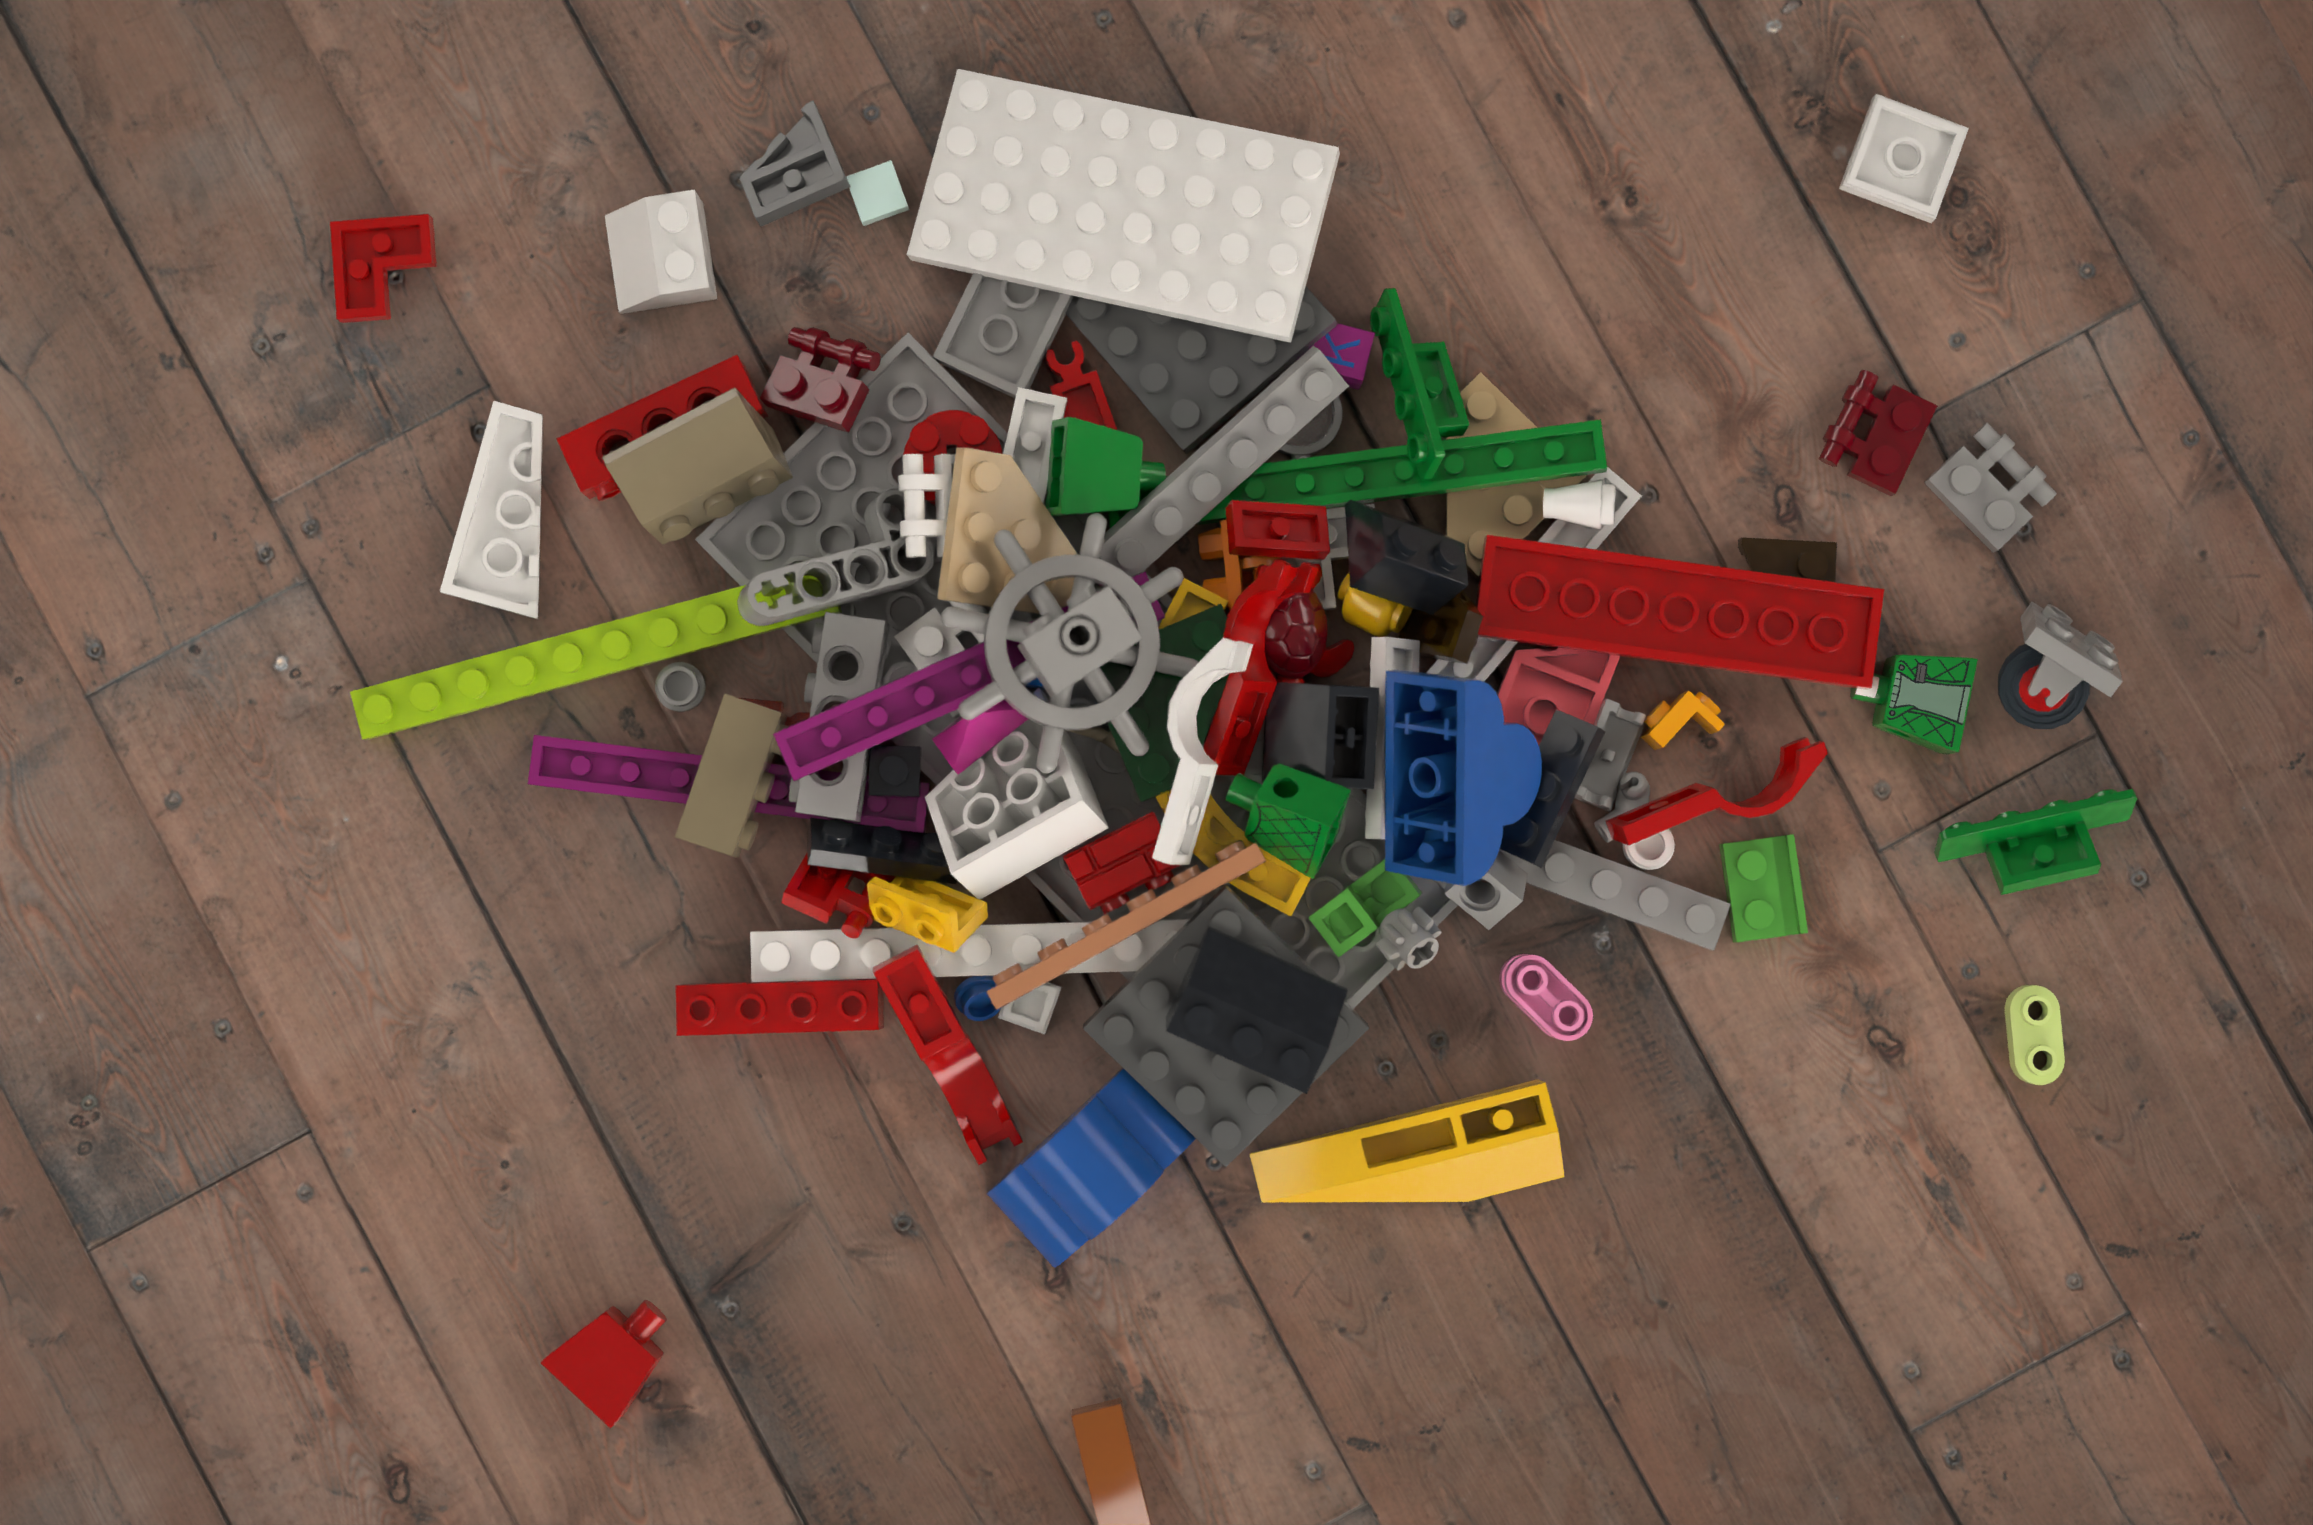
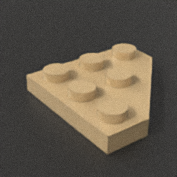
M1480 372L1460 392L1470 424L1463 436L1445 437V440L1537 427ZM1586 475L1445 493V535L1465 544L1467 570L1479 581L1484 538L1486 535L1523 540L1544 519V488H1559L1579 484Z
M966 447L956 448L938 600L987 607L993 606L1000 592L1015 577V574L994 543V537L1000 530H1008L1014 535L1032 564L1054 556L1078 555L1011 455ZM1061 578L1045 583L1060 607L1068 605L1066 601L1071 598L1075 578ZM1028 594L1020 600L1014 611L1040 614Z

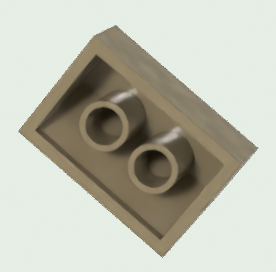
M736 388L723 393L602 457L605 466L641 525L662 545L686 537L691 530L714 518L727 516L735 507L756 496L769 494L779 484L793 478L774 429Z

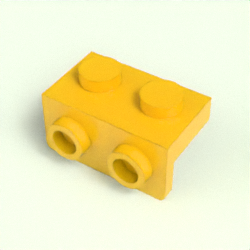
M873 877L867 883L869 906L874 916V921L953 953L988 918L987 902L935 881L896 877L890 883Z

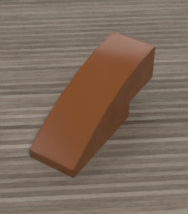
M1121 1398L1072 1409L1071 1418L1098 1525H1152Z

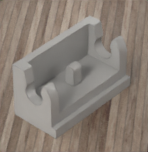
M1605 699L1594 722V725L1604 730L1605 734L1575 799L1611 812L1616 799L1618 785L1627 771L1645 725L1646 715L1641 712L1634 713L1620 707V703Z

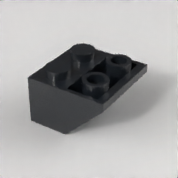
M1278 682L1265 716L1262 782L1265 781L1274 765L1283 764L1348 789L1374 790L1379 688Z

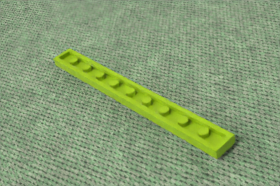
M810 575L803 576L802 585L804 590L810 596L822 597L823 586L816 577ZM743 585L350 691L362 740H369L825 617V612L842 613L841 606L766 626H756L747 622L738 610L737 600L740 592L746 586ZM785 588L779 594L763 596L760 591L755 598L758 603L766 602L768 607H770L778 598L786 595Z

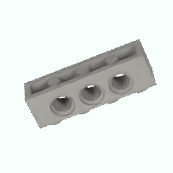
M825 612L824 624H815L812 638V653L819 654L816 673H808L804 691V702L812 703L810 717L828 710L834 704H842L881 686L890 627L886 621ZM841 655H854L858 661L856 675L847 681L837 680L833 675L835 660ZM870 748L843 759V771L835 780H823L818 771L796 781H793L791 778L789 801L797 802L795 812L860 822L870 760Z

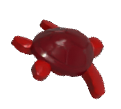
M1312 563L1319 567L1310 593H1296L1283 600L1272 613L1265 632V656L1270 672L1273 671L1277 674V682L1305 683L1303 676L1309 672L1317 677H1329L1342 669L1352 658L1354 643L1349 639H1343L1332 646L1326 647L1328 634L1327 618L1323 605L1313 590L1322 577V568L1318 563ZM1260 564L1256 570V578L1269 566Z

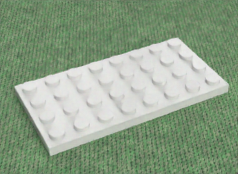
M957 69L907 256L911 261L971 274L977 273L985 277L1007 280L1017 284L1291 343L1340 155L1339 147Z

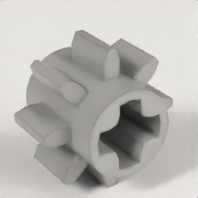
M1418 906L1412 914L1407 909L1400 908L1389 913L1381 922L1379 934L1383 939L1379 940L1376 946L1396 970H1400L1405 963L1413 969H1418L1431 962L1437 954L1439 944L1435 938L1442 932L1434 924V920L1421 907Z

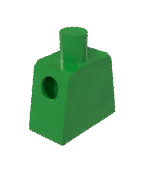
M1073 417L1052 420L1046 508L1051 516L1137 509L1140 490L1152 491L1165 480V465L1162 462L1142 460L1143 441L1139 436Z

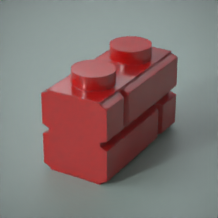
M1154 811L1063 856L1090 911L1100 906L1105 915L1130 901L1127 892L1145 884L1149 891L1171 882V878L1174 877L1172 870L1180 865H1169L1152 859L1161 829Z

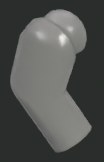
M1636 771L1629 772L1622 777L1617 789L1614 810L1594 822L1596 830L1605 842L1609 843L1613 840L1606 820L1649 803L1650 785L1642 773Z

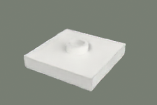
M1876 94L1871 100L1839 189L1932 223L1936 219L1969 128Z

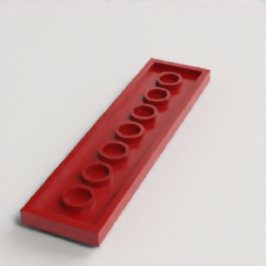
M1486 535L1484 538L1476 607L1483 615L1478 636L1868 690L1872 688L1884 589Z

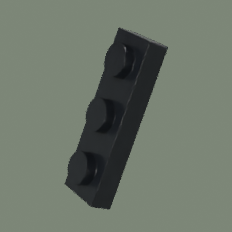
M1555 710L1539 745L1542 759V774L1538 793L1532 806L1520 820L1503 826L1500 850L1542 868L1605 734L1604 730L1562 711Z
M810 818L807 830L808 865L950 884L957 883V879L950 873L937 833L903 831L889 826L877 827L847 823L838 819Z

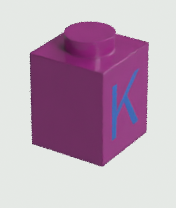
M1338 324L1312 346L1320 349L1349 385V388L1360 389L1375 333Z

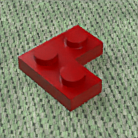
M429 214L330 222L336 319L341 323L391 319L388 271L437 267L433 218Z

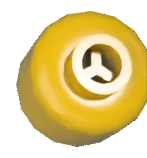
M1349 573L1344 578L1337 595L1338 599L1343 601L1342 616L1344 620L1377 637H1385L1392 631L1400 632L1413 611L1411 607L1350 587Z

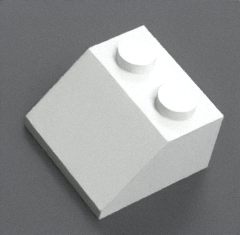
M695 190L644 197L605 215L616 298L620 314L717 299L704 205Z

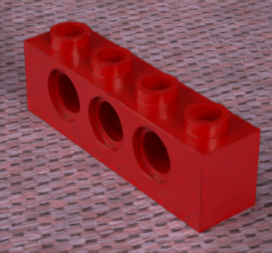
M738 355L730 357L556 438L580 492L589 499L597 496L599 501L607 500L622 493L602 458L609 454L611 447L619 441L632 442L655 430L660 422L674 420L701 406L705 401L714 399L733 388H736L763 418L768 417Z
M877 979L675 985L677 1036L866 1031L884 1028L883 990Z

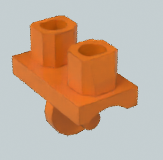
M1222 520L1220 521L1221 528H1215L1198 534L1199 554L1203 561L1224 559L1226 577L1205 579L1202 586L1208 591L1228 600L1226 608L1231 610L1237 597L1253 582V576L1254 580L1257 579V567L1260 564L1270 566L1276 559L1281 560V557L1230 555L1227 522Z

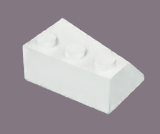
M1040 688L1033 693L1037 698L1049 703V700ZM1028 719L959 775L954 770L951 771L925 796L950 873L977 899L988 896L1109 828L1081 755L1066 730L1063 733L1057 766L1051 773H1043L1037 767V757L1044 726Z

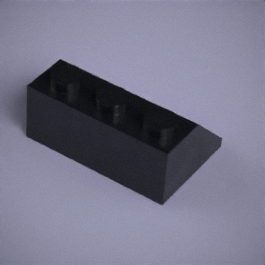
M1208 926L1166 1015V1031L1307 1094L1329 1049L1348 990L1339 984Z

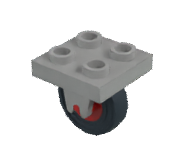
M2031 602L2020 617L2025 644L2019 646L2005 659L1998 674V695L2005 711L2020 724L2033 729H2054L2065 725L2083 710L2090 695V685L2111 697L2123 682L2118 665L2119 660L2116 654L2113 653L2115 647L2106 638L2094 631H2089L2087 635H2084L2070 626L2073 620L2057 607L2047 604L2043 609L2034 602Z

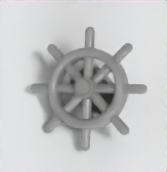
M1097 513L1090 515L1086 521L1080 555L1054 556L1034 564L1031 563L1010 531H998L994 537V543L1015 574V577L1000 592L989 614L956 607H947L941 614L943 624L948 627L984 634L985 659L993 681L961 702L959 705L960 716L966 720L974 719L1005 699L1021 715L1044 726L1037 757V767L1043 773H1051L1057 766L1064 730L1089 729L1111 721L1133 755H1144L1149 749V743L1128 709L1145 692L1154 672L1184 678L1199 663L1192 658L1159 652V628L1151 603L1182 583V571L1177 567H1170L1139 586L1124 571L1100 559L1106 530V519ZM1061 578H1075L1071 598L1066 601L1069 606L1067 613L1063 612L1046 586V582ZM1094 583L1101 585L1104 589L1097 593L1094 589ZM1026 594H1028L1042 616L1031 624L1010 619L1017 604ZM1006 639L1021 642L1017 647L1026 659V661L1013 669L1007 654ZM1108 661L1132 666L1128 678L1117 692L1100 668ZM1038 677L1050 696L1049 703L1034 696L1024 686ZM1083 678L1098 704L1083 708H1069L1073 684Z

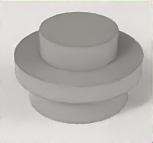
M675 662L661 670L656 679L655 691L659 701L666 708L676 712H686L700 704L705 695L706 683L702 673L695 666L685 662Z

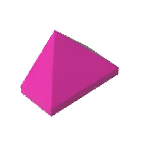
M1003 699L974 719L966 720L960 716L932 738V740L953 770L959 775L1027 721L1028 718L1017 712Z

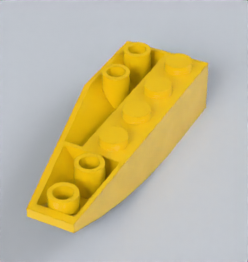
M1539 1079L1249 1153L1262 1203L1469 1202L1565 1177L1559 1131L1546 1082Z

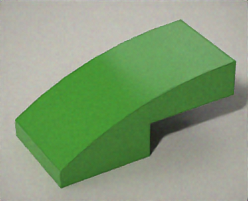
M1383 859L1308 918L1339 958L1378 929L1383 919L1389 913L1406 907L1418 898L1422 892L1409 875L1385 871V859Z

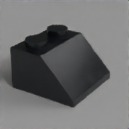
M1349 500L1345 504L1350 587L1433 615L1468 586L1464 543L1432 528L1353 500Z

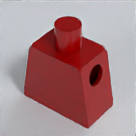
M644 1300L628 1318L620 1310L612 1306L545 1357L541 1364L611 1429L625 1415L662 1358L663 1351L650 1338L666 1322L667 1318L659 1308L648 1300Z

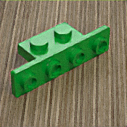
M1385 288L1376 307H1373L1371 310L1370 327L1371 331L1375 333L1374 336L1378 337L1381 345L1383 372L1387 378L1391 379L1395 393L1396 415L1399 420H1403L1408 437L1407 452L1409 459L1412 463L1416 464L1420 480H1430L1445 457L1441 437L1463 436L1470 424L1445 342L1412 343L1396 288Z
M2107 789L2095 793L2088 799L2069 803L2067 800H2057L2034 811L2025 813L2007 811L1999 814L1993 820L1975 824L1967 821L1958 822L1939 833L1934 854L1938 862L1985 852L2001 895L2098 874L2102 864L2088 829L2129 820L2137 797L2134 789L2120 792L2114 789Z

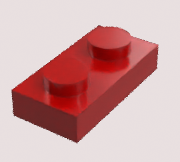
M1231 500L1225 508L1230 555L1324 560L1330 553L1326 506Z

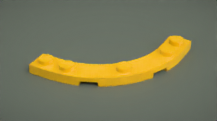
M1184 578L1164 615L1165 618L1162 619L1158 628L1160 630L1218 604H1221L1225 610L1228 600ZM1172 790L1156 796V800L1164 815ZM1211 794L1193 854L1208 868L1219 863L1215 854L1240 840H1242L1246 848L1253 845L1245 837V832L1223 812ZM1259 847L1266 861L1228 883L1247 895L1291 917L1311 878Z

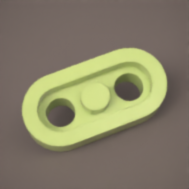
M2037 985L2020 986L2010 993L2005 1003L2010 1066L2013 1073L2020 1080L2034 1085H2046L2055 1081L2060 1076L2065 1064L2059 1002L2056 996L2045 987ZM2037 1001L2042 1007V1013L2039 1018L2033 1020L2028 1014V1007L2032 1002ZM2043 1051L2047 1057V1063L2042 1069L2038 1070L2033 1064V1057L2037 1052Z

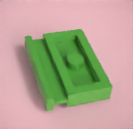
M1794 834L1719 844L1727 903L1731 904L1729 918L1733 942L1808 933Z

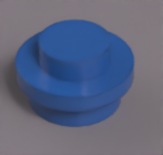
M972 976L957 987L954 993L956 1007L968 1019L984 1021L992 1018L1000 1011V1009L996 1010L986 992L996 987L993 976Z

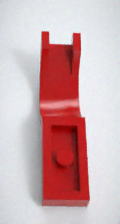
M1276 559L1237 597L1227 616L1223 638L1236 642L1253 644L1246 671L1229 674L1203 747L1206 755L1218 764L1216 775L1245 774L1278 683L1269 670L1265 656V632L1272 613L1283 600L1296 593H1310L1319 567L1312 563L1303 562L1299 567H1291L1292 565L1286 561Z
M1803 737L1781 746L1780 763L1772 781L1756 796L1741 802H1729L1715 788L1694 783L1606 820L1611 838L1623 844L1632 845L1714 809L1747 818L1773 814L1793 800L1826 757L1828 752L1824 741H1818L1810 745L1809 739Z
M918 944L873 967V973L918 1056L930 1069L943 1091L978 1165L987 1161L984 1149L1007 1137L1010 1138L1014 1147L1023 1143V1139L995 1081L977 1048L964 1031Z

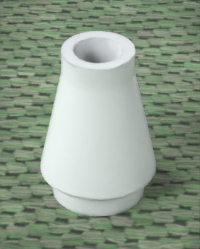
M1602 479L1559 488H1544L1543 518H1554L1601 529L1602 525H1614L1615 485L1603 484Z

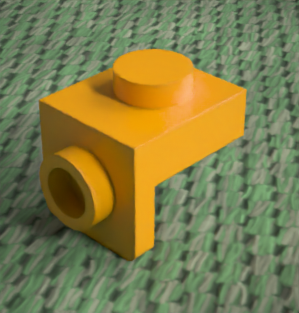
M1688 690L1679 694L1670 705L1663 700L1651 711L1644 720V723L1649 728L1641 738L1654 750L1664 748L1691 717L1709 734L1719 732L1725 723L1717 717L1721 710L1709 697L1699 691L1696 695H1693Z

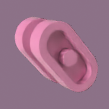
M1530 954L1515 955L1504 963L1499 975L1502 991L1542 1032L1563 1041L1576 1040L1586 1034L1593 1019L1591 1005L1552 964L1543 957Z

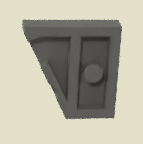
M814 100L806 103L801 109L804 116L785 136L780 132L768 145L765 155L755 160L739 177L755 219L761 227L851 187Z

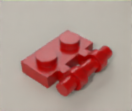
M806 853L786 887L781 903L826 924L836 909L847 917L841 927L842 932L846 936L856 939L860 936L864 927L871 926L874 921V916L869 906L867 883L873 877L891 883L897 876L808 865ZM854 877L865 883L861 894L847 889Z

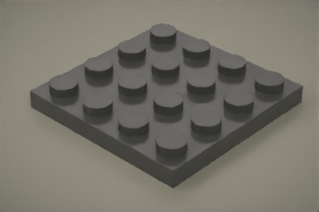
M1307 286L1304 290L1291 343L1077 296L1073 297L1066 311V315L1185 454H1188L1305 354L1312 345L1338 325L1336 319Z
M1225 884L1083 1024V1029L1208 1151L1227 1167L1303 1092L1166 1031V1015L1208 926L1307 971L1318 974ZM1345 1001L1329 1049L1313 1082L1369 1029L1368 1023Z

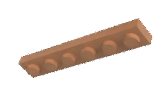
M1242 840L1215 854L1219 861L1217 865L1204 872L1200 871L1198 865H1194L1171 878L1175 888L1159 897L1151 889L1127 902L1126 905L1130 913L1112 922L1109 914H1106L1082 927L1081 929L1086 937L1072 945L1067 946L1064 938L1040 950L1037 954L1041 962L1025 971L1017 963L993 976L996 987L986 992L997 1010L1263 864L1266 860L1259 847L1255 843L1246 848Z

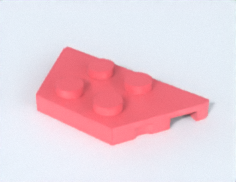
M1559 647L1515 650L1497 692L1503 709L1504 722L1527 727L1535 736L1538 745H1540L1556 709L1594 725L1620 656Z

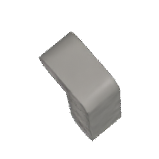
M891 486L883 490L866 507L864 519L871 544L763 572L755 576L740 592L737 600L738 610L741 616L750 624L766 626L909 587L924 577L933 567L935 555L931 539L926 537V557H914L917 566L914 572L907 571L900 566L897 560V553L899 550L906 551L905 538L900 537V523L895 524L885 518L882 512L883 503L895 505L901 513V521H904V492L899 491V486ZM851 563H859L867 568L870 574L869 584H861L853 579L850 574ZM810 575L816 577L823 586L822 597L810 596L804 590L802 585L803 576ZM785 588L786 595L778 598L770 607H768L766 602L758 603L755 598L760 591L763 596L779 594Z

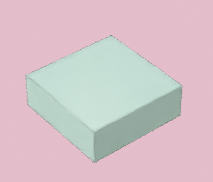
M891 160L846 176L851 186L849 189L863 226L909 210Z

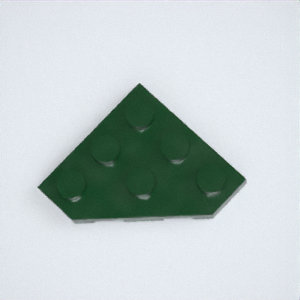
M1218 604L1160 629L1159 652L1192 658L1200 662L1223 639L1227 616L1222 605ZM1108 661L1100 668L1117 692L1128 678L1132 666ZM1154 672L1145 692L1128 709L1149 743V749L1144 755H1133L1111 721L1107 722L1141 803L1172 790L1180 758L1173 750L1167 723L1170 700L1183 677ZM1229 674L1214 682L1201 698L1196 716L1197 734L1201 745H1203L1214 719Z

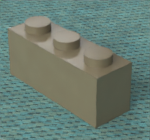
M724 693L675 835L676 838L732 857H739L742 849L750 850L759 822L752 820L758 801L766 803L772 790L775 774L769 773L774 754L782 755L773 733L789 727L785 725L787 715Z

